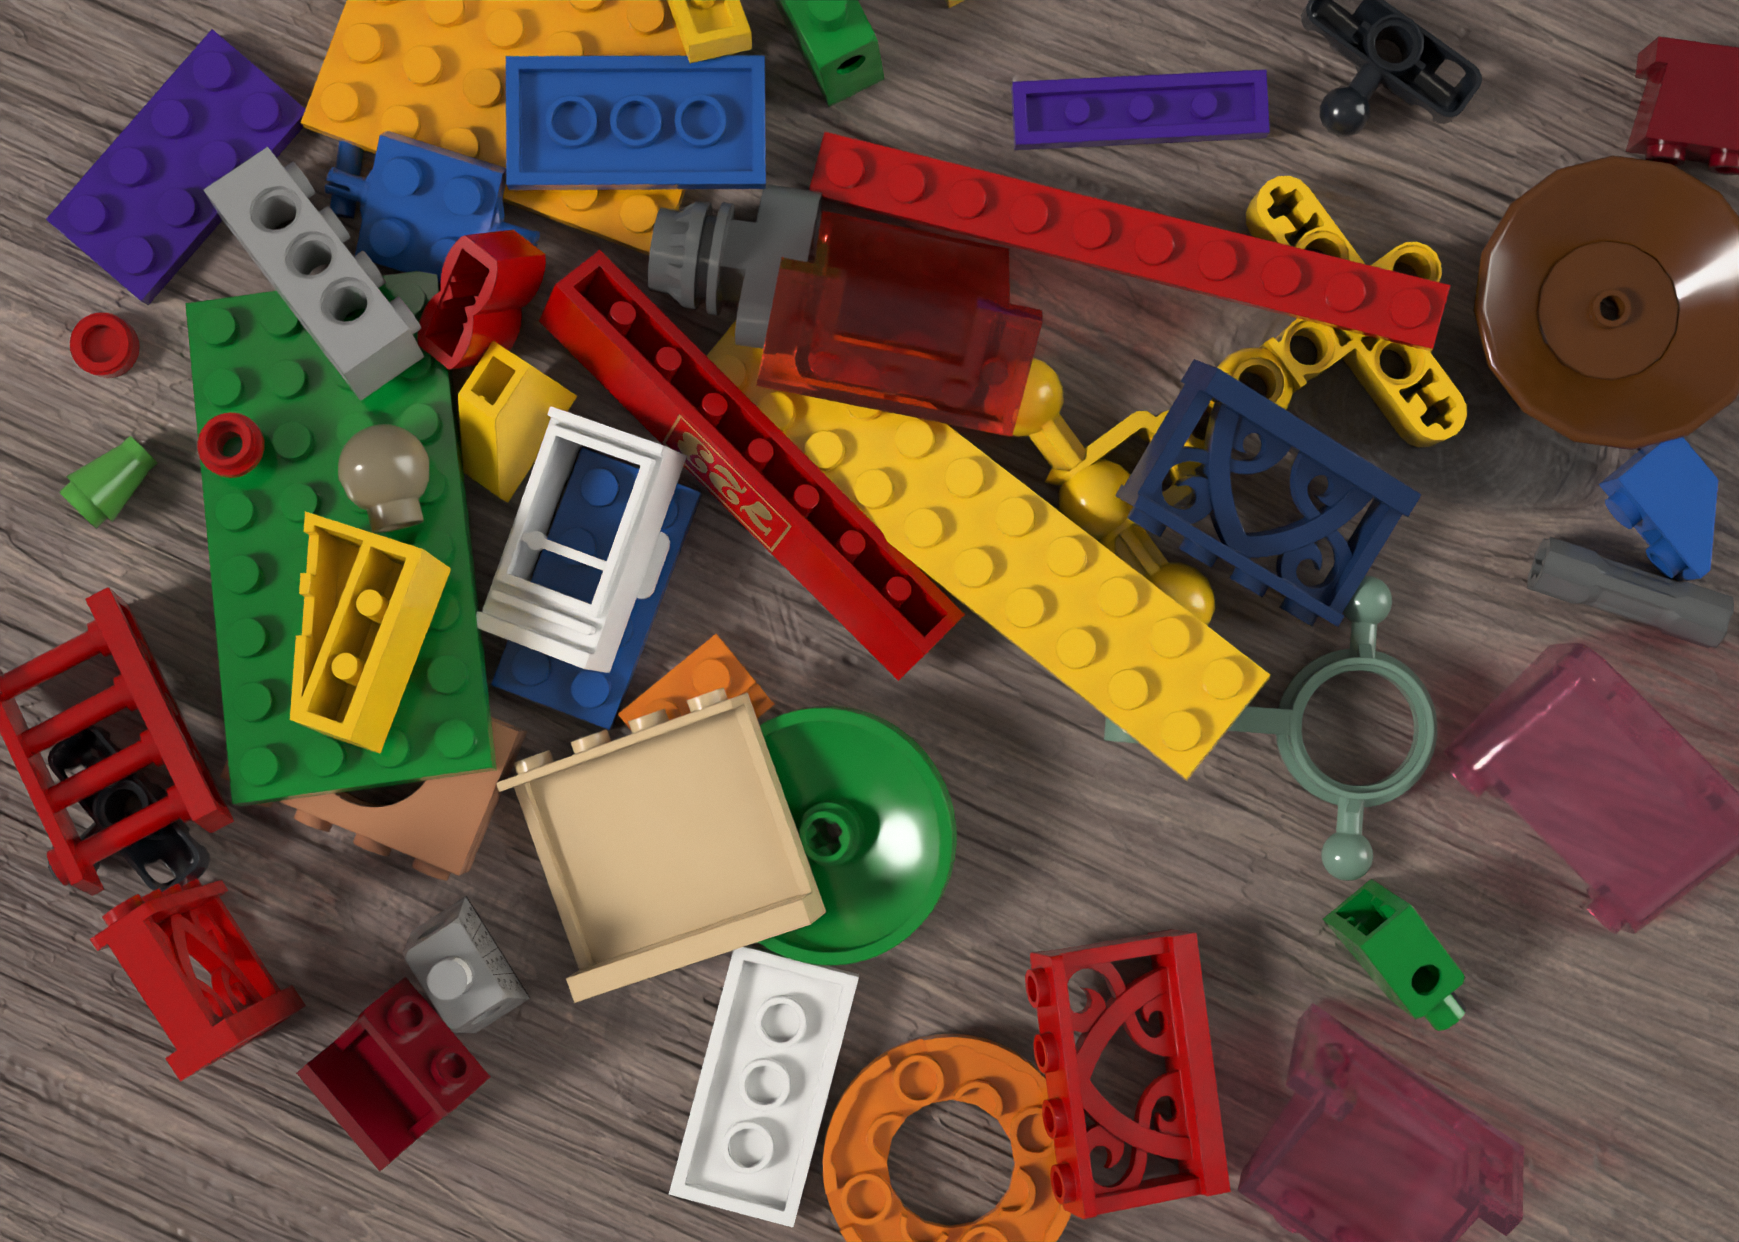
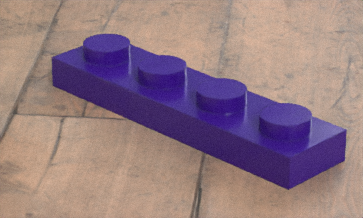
M1266 70L1012 82L1011 87L1014 150L1263 139L1270 133Z

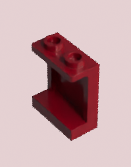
M406 977L359 1014L358 1019L347 1030L296 1073L379 1171L383 1170L442 1118L449 1115L491 1078Z

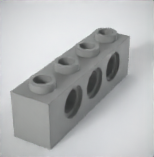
M266 147L204 189L221 219L360 401L424 357L413 336L414 333L422 329L417 319L399 296L388 302L378 289L386 282L364 251H361L354 257L343 243L351 237L332 209L326 206L318 212L310 202L309 198L315 195L316 192L295 162H291L283 167L272 151ZM293 220L287 227L275 230L281 223ZM329 264L323 272L309 275L316 267ZM358 309H366L359 318L344 322L346 316Z

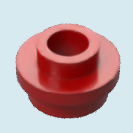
M223 413L209 420L202 428L197 442L198 454L202 463L216 475L226 478L240 477L252 471L260 462L265 446L260 428L250 418L239 413ZM233 437L242 438L243 444L240 452L231 457L224 456L223 447L225 443Z

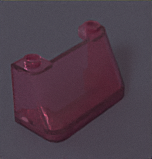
M1566 643L1549 645L1444 751L1457 764L1451 770V773L1462 786L1478 798L1485 791L1496 798H1502L1589 885L1586 891L1593 901L1587 906V909L1604 927L1614 934H1617L1621 929L1625 932L1636 934L1739 855V792L1605 659L1584 644Z

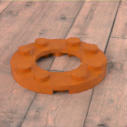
M936 1034L919 1037L887 1050L865 1066L841 1095L831 1116L824 1143L823 1182L825 1194L846 1242H1056L1066 1227L1071 1213L1065 1211L1062 1204L1057 1202L1051 1186L1050 1171L1052 1165L1057 1164L1054 1139L1048 1136L1042 1117V1104L1045 1099H1048L1044 1074L1030 1061L1010 1048L985 1038L964 1034ZM956 1100L977 1105L998 1120L1010 1139L1014 1166L1009 1188L994 1209L974 1222L948 1226L925 1221L904 1206L891 1185L887 1160L892 1138L908 1116L931 1103Z

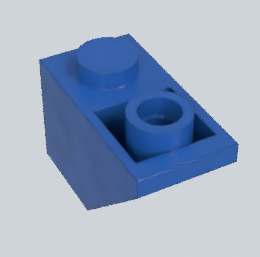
M1684 437L1643 447L1598 484L1608 496L1605 504L1609 512L1624 527L1628 529L1634 527L1649 545L1646 549L1649 560L1663 575L1668 578L1675 576L1680 582L1701 579L1711 570L1719 479Z

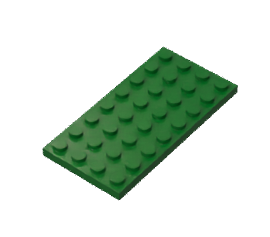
M413 271L384 275L383 278L386 283L378 288L388 302L399 296L419 323L430 299L441 291V284L438 282L436 274ZM277 291L185 303L198 437L204 425L215 416L223 413H239L256 423L263 434L265 444L264 453L258 465L249 473L236 478L216 475L200 459L232 804L241 807L497 771L481 629L477 627L476 614L479 611L452 370L447 369L420 347L424 355L422 359L360 401ZM358 309L346 316L344 322L359 318L366 309ZM417 331L416 333L413 334V336H414V338H415V340H416V342H417V344H418V340H417V338H418V331ZM390 424L411 432L422 443L428 454L429 482L424 494L419 498L424 522L404 529L374 534L424 549L450 567L451 571L382 751L379 754L321 734L291 721L290 709L296 635H302L304 596L299 594L300 573H306L309 535L304 532L305 511L372 533L367 510L359 508L348 498L339 481L338 462L344 445L355 433L372 425ZM230 438L223 447L224 456L231 457L238 454L242 448V438Z

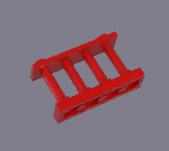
M109 587L85 599L95 620L87 623L88 631L4 674L0 669V734L54 847L47 851L49 864L56 877L64 886L71 884V886L92 896L105 890L93 864L179 819L184 823L192 820L209 833H213L234 822L129 605ZM100 653L104 657L113 656L121 672L120 675L113 678V686L30 729L28 728L14 697ZM125 708H128L131 712L139 709L148 728L140 733V741L57 784L54 783L40 752ZM152 763H155L157 767L166 765L175 784L167 788L168 796L81 840L66 808Z

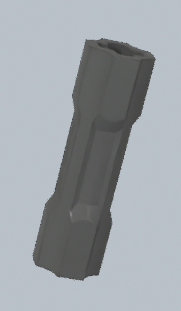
M1552 537L1549 539L1544 538L1541 542L1528 574L1527 589L1572 604H1585L1657 628L1663 634L1708 649L1710 647L1717 648L1727 634L1729 621L1734 612L1732 596L1689 582H1676L1603 558L1595 551Z

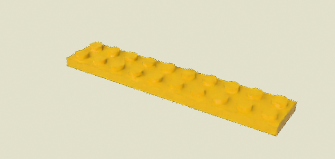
M803 312L794 353L736 345V320L708 353L707 357L883 532L889 544L1186 781L1270 679L1268 672Z

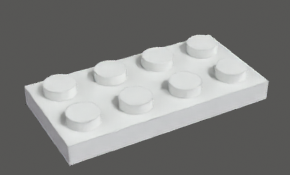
M751 945L733 950L669 1195L794 1227L859 974L826 965L796 961L773 951Z

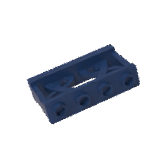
M1194 359L1181 380L1185 385L1126 484H1121L1115 496L1133 506L1127 516L1129 520L1160 538L1167 527L1171 528L1185 537L1179 549L1211 568L1218 557L1235 566L1229 578L1263 598L1268 588L1271 587L1286 596L1279 608L1313 627L1320 616L1339 627L1345 617L1342 615L1343 611L1402 515L1409 517L1421 494L1221 369ZM1210 401H1213L1214 405L1206 430L1204 449L1184 446ZM1256 433L1259 436L1261 448L1255 457L1250 459L1231 458L1232 448L1247 453L1243 448V441L1247 435ZM1291 449L1297 453L1291 469L1290 490L1293 501L1304 518L1275 529L1245 533L1234 504L1230 472L1254 474L1265 471L1277 464ZM1187 461L1203 463V477L1190 474L1183 476L1174 484L1178 487L1189 486L1191 488L1192 497L1190 502L1183 507L1169 505L1162 495V482L1170 468ZM1324 475L1328 480V488L1323 494H1314V496L1325 505L1317 510L1309 498L1307 487L1314 477ZM1372 499V503L1350 539L1346 542L1337 529L1352 519ZM1209 514L1220 542L1190 524L1202 520ZM1325 538L1332 547L1334 565L1322 583L1315 586H1306L1297 577V566L1301 561L1311 559L1314 568L1320 571L1322 554L1314 542ZM1278 555L1276 561L1277 575L1248 558Z

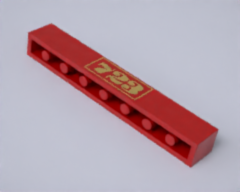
M598 250L555 284L539 322L663 446L687 455L684 467L898 681L965 615L913 562L887 542L883 532L601 250Z

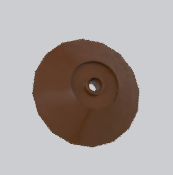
M1612 155L1556 169L1509 205L1481 253L1473 311L1488 367L1525 414L1573 442L1634 450L1689 436L1733 403L1739 394V216L1719 191L1670 163ZM1602 300H1608L1616 306L1617 317L1614 321L1607 320L1601 315L1600 303Z

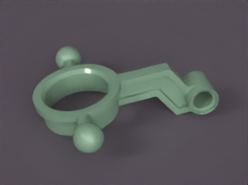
M1365 576L1343 611L1346 618L1352 622L1350 649L1330 652L1311 661L1289 682L1280 699L1278 709L1247 706L1228 729V731L1276 734L1280 756L1292 777L1312 795L1326 802L1338 805L1336 832L1325 841L1321 857L1328 873L1343 881H1353L1361 878L1369 871L1373 862L1372 846L1367 838L1362 835L1364 807L1384 804L1409 790L1427 769L1434 754L1437 741L1436 711L1431 696L1423 682L1401 661L1376 651L1377 624L1388 616L1392 607V595L1388 586L1382 580L1373 576ZM1348 671L1373 673L1395 685L1408 702L1414 722L1412 745L1402 764L1382 780L1365 785L1343 784L1325 775L1310 759L1302 739L1303 713L1312 694L1328 679ZM1105 717V741L1138 743Z

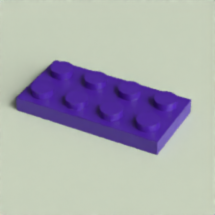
M211 29L46 220L136 298L149 305L222 221L204 189L266 147L277 158L303 129L304 126L300 122L305 108Z

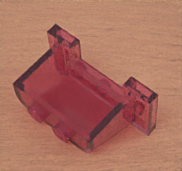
M1312 1003L1298 1019L1286 1086L1295 1093L1243 1168L1237 1191L1272 1214L1283 1228L1292 1233H1300L1311 1242H1456L1478 1218L1507 1236L1523 1220L1524 1147Z

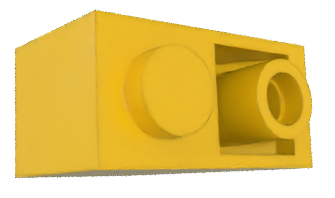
M492 341L458 393L463 472L508 503L536 461L551 419L547 415L550 406L568 412L577 395L498 343Z

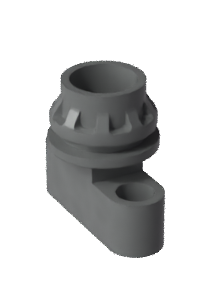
M766 184V189L762 191L756 223L735 220V206L733 203L723 202L718 216L713 215L710 202L696 201L680 210L661 207L655 220L648 266L649 291L670 294L682 307L697 310L701 299H705L707 313L717 316L722 310L724 300L738 302L735 329L736 345L794 353L802 319V290L804 281L808 278V260L813 261L822 209V192Z

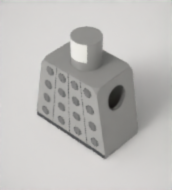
M467 896L411 931L403 950L404 958L439 1015L453 1033H477L530 999L527 991Z

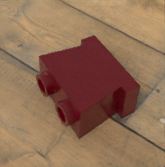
M1658 36L1638 53L1635 78L1646 79L1647 83L1625 152L1646 155L1645 160L1670 163L1674 166L1685 164V160L1708 163V170L1712 173L1739 175V47Z

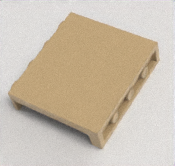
M724 687L687 700L691 711L689 714L669 720L666 710L662 709L628 721L632 731L630 735L611 741L606 729L570 742L574 755L554 762L552 754L548 750L513 763L517 772L516 776L496 783L499 792L512 787L515 789L579 970L566 978L574 1003L811 925L826 913L748 693L728 699Z

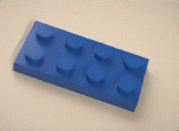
M725 55L695 63H689L687 56H506L507 187L509 190L766 189L765 55Z
M582 447L547 540L607 561L639 469ZM677 483L660 530L669 537V551L653 594L649 598H636L610 673L583 669L508 640L491 685L608 730H613L702 493ZM543 549L531 582L592 604L603 570Z

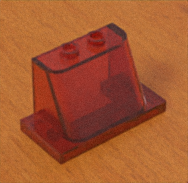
M822 210L812 263L781 257L756 386L1012 437L1043 323V312L1040 309L1010 303L1009 248Z

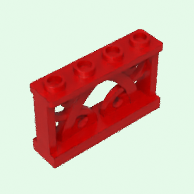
M194 879L182 887L177 883L163 892L160 888L156 889L142 898L140 894H137L104 914L102 918L108 927L90 938L97 951L110 947L177 1050L165 1059L180 1082L248 1045L306 1007L293 985L280 990L221 900L220 896L229 891L222 880L202 885L199 879ZM189 955L211 974L212 988L196 978Z
M1168 929L1150 932L1147 935L1030 953L1031 969L1026 971L1025 987L1031 1006L1037 1009L1040 1034L1035 1035L1033 1046L1037 1066L1045 1074L1048 1099L1043 1101L1042 1117L1048 1136L1054 1139L1057 1164L1052 1165L1050 1178L1057 1202L1062 1204L1065 1211L1079 1218L1089 1219L1100 1214L1191 1196L1204 1195L1208 1197L1231 1192L1197 933ZM1151 955L1153 970L1134 979L1126 986L1116 968L1111 964L1113 961ZM1092 969L1104 978L1112 997L1105 1003L1103 997L1095 990L1080 987L1086 994L1087 1003L1083 1010L1074 1012L1070 1008L1067 983L1077 971ZM1139 1009L1142 1020L1148 1022L1150 1014L1158 1011L1161 1031L1155 1036H1148L1140 1026L1134 1012ZM1121 1025H1123L1127 1035L1137 1046L1150 1053L1164 1056L1166 1073L1155 1078L1145 1088L1138 1100L1134 1121L1114 1108L1090 1081L1102 1051ZM1074 1031L1082 1032L1075 1044ZM1163 1096H1169L1172 1118L1164 1120L1160 1113L1155 1112V1131L1151 1130L1150 1120L1156 1102ZM1084 1113L1096 1124L1086 1128ZM1124 1143L1131 1145L1130 1163L1121 1179L1109 1186L1097 1184L1092 1177L1090 1161L1092 1149L1097 1146L1105 1147L1107 1160L1104 1168L1109 1169L1121 1159L1124 1152ZM1148 1153L1178 1159V1174L1142 1180Z

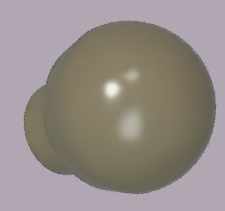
M390 424L372 425L355 433L341 451L338 462V476L348 498L359 508L367 510L372 533L395 531L424 522L419 498L424 494L429 482V457L422 443L406 429Z

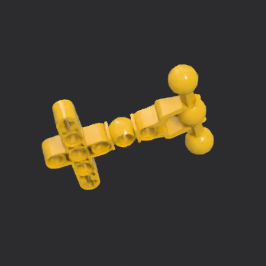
M1277 176L1267 181L1250 201L1246 211V225L1253 237L1291 246L1287 240L1292 234L1295 236L1304 226L1308 232L1293 247L1301 249L1315 248L1321 250L1326 255L1365 264L1309 187L1300 179L1292 176ZM1285 203L1291 212L1287 216L1282 215L1273 219L1269 215L1268 209L1272 205L1276 207ZM1405 242L1370 265L1393 271L1394 263L1403 262L1410 265L1419 278L1439 282L1442 276L1441 262L1437 253L1428 245L1420 242ZM1298 318L1276 338L1271 337L1260 347L1242 348L1228 354L1217 367L1239 380L1242 373L1251 372L1259 375L1267 386L1266 398L1287 410L1294 392L1307 384V381L1315 378L1343 358L1399 436L1408 444L1416 447H1431L1456 435L1464 426L1467 417V405L1462 394L1430 351ZM1293 336L1307 337L1315 344L1317 360L1314 365H1304L1293 358L1290 351V341ZM1382 350L1395 351L1402 357L1405 363V373L1402 379H1393L1383 372L1380 366ZM1030 356L1012 357L999 363L988 375L983 388L984 408L990 420L1000 430L1017 437L1029 436L1052 467L1045 483L1061 486L1058 493L1060 512L1094 539H1100L1102 545L1208 626L1215 610L1214 591L1208 579L1195 567L1181 562L1169 563L1145 529L1127 518L1133 506L1115 495L1121 484H1126L1131 474L1120 464L1102 459L1132 436L1139 435L1146 442H1151L1169 410L1157 417L1148 411H1136L1085 449L1060 415L1064 398L1063 386L1057 373L1044 361ZM1420 382L1423 388L1404 400L1400 393ZM1210 401L1205 410L1209 414H1211L1214 405L1213 401ZM1434 405L1440 415L1436 417L1434 424L1426 426L1420 417L1427 411L1428 407ZM1191 434L1184 446L1204 449L1205 440L1197 439ZM1187 461L1170 468L1169 474L1173 482L1171 487L1162 492L1165 501L1169 505L1174 506L1192 492L1189 486L1178 487L1174 484L1183 476L1196 474L1195 469L1202 463Z

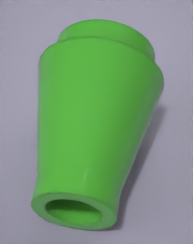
M129 436L119 446L67 475L66 477L70 482L59 493L97 529L106 519H110L112 522L116 519L147 473L158 463L133 437Z

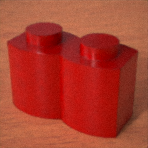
M515 230L462 236L452 246L445 259L441 273V291L430 299L422 313L419 322L422 329L418 331V345L449 370L477 365L492 341L510 351L519 334L522 319L521 308L533 299L542 283L546 265V254Z

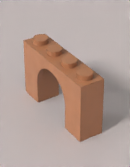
M491 716L497 771L426 780L414 794L395 804L370 803L352 795L348 791L279 802L296 808L297 811L294 819L307 826L330 832L333 824L356 833L353 840L355 845L383 856H389L393 848L414 857L415 860L412 867L417 871L440 880L448 881L451 873L459 876L470 871L503 792H499L496 783L508 779L527 731ZM227 759L220 777L230 781ZM273 802L257 805L271 808Z

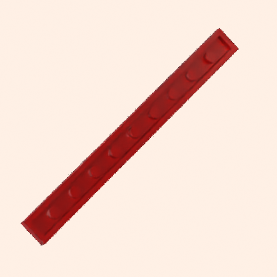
M825 131L809 188L811 191L822 192V200L1430 352L1435 344L1451 286Z

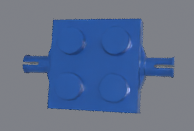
M386 131L379 136L373 169L367 178L339 170L336 167H332L328 172L326 181L330 182L325 184V193L334 194L360 203L362 223L355 255L364 251L374 263L405 273L420 271L436 274L438 282L441 284V273L447 254L455 242L464 235L515 230L534 246H538L536 242L540 238L539 231H532L504 222L505 214L502 199L506 186L505 167Z

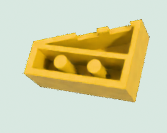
M305 511L304 532L309 535L306 573H300L299 594L304 596L302 635H296L290 720L321 734L380 754L451 568L424 549Z

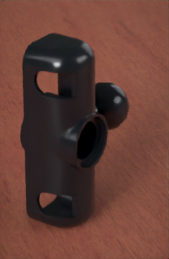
M1309 0L1301 14L1303 27L1308 32L1312 30L1323 35L1329 41V47L1355 65L1357 74L1348 86L1332 89L1323 98L1320 105L1319 116L1322 125L1329 133L1338 137H1350L1358 134L1366 126L1370 118L1369 99L1378 87L1387 88L1411 106L1415 104L1423 107L1433 116L1432 121L1438 124H1446L1452 122L1464 110L1482 83L1480 70L1473 63L1385 0H1362L1353 14L1333 0ZM1381 39L1395 43L1402 54V62L1389 63L1383 60L1377 54L1375 41ZM1444 60L1455 62L1466 73L1456 87H1453L1435 74Z
M92 725L57 743L49 752L48 764L57 778L63 781L69 778L65 772L78 768L81 765L86 769L119 752L121 749L110 740L111 734L103 727ZM91 749L98 751L99 758L92 756ZM138 770L79 801L78 803L94 821L80 836L81 840L124 819L126 801L134 793L141 800L143 809L168 796L167 792L158 784L151 783L145 774ZM181 819L119 851L153 891L160 888L163 892L177 883L182 887L194 879H199L208 869L210 855L206 847L200 845L189 834L190 828ZM160 859L176 877L162 884L154 880L145 869V867L156 863ZM48 861V868L52 876L59 881ZM100 861L93 864L96 872L100 867Z

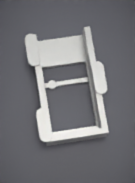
M550 406L547 415L551 419L482 612L477 611V627L580 668L610 673L636 598L646 599L653 594L669 551V537L660 530L687 455L661 444ZM581 445L640 465L607 561L547 540L546 537L562 489L571 475ZM542 549L603 570L592 604L531 582L533 571Z

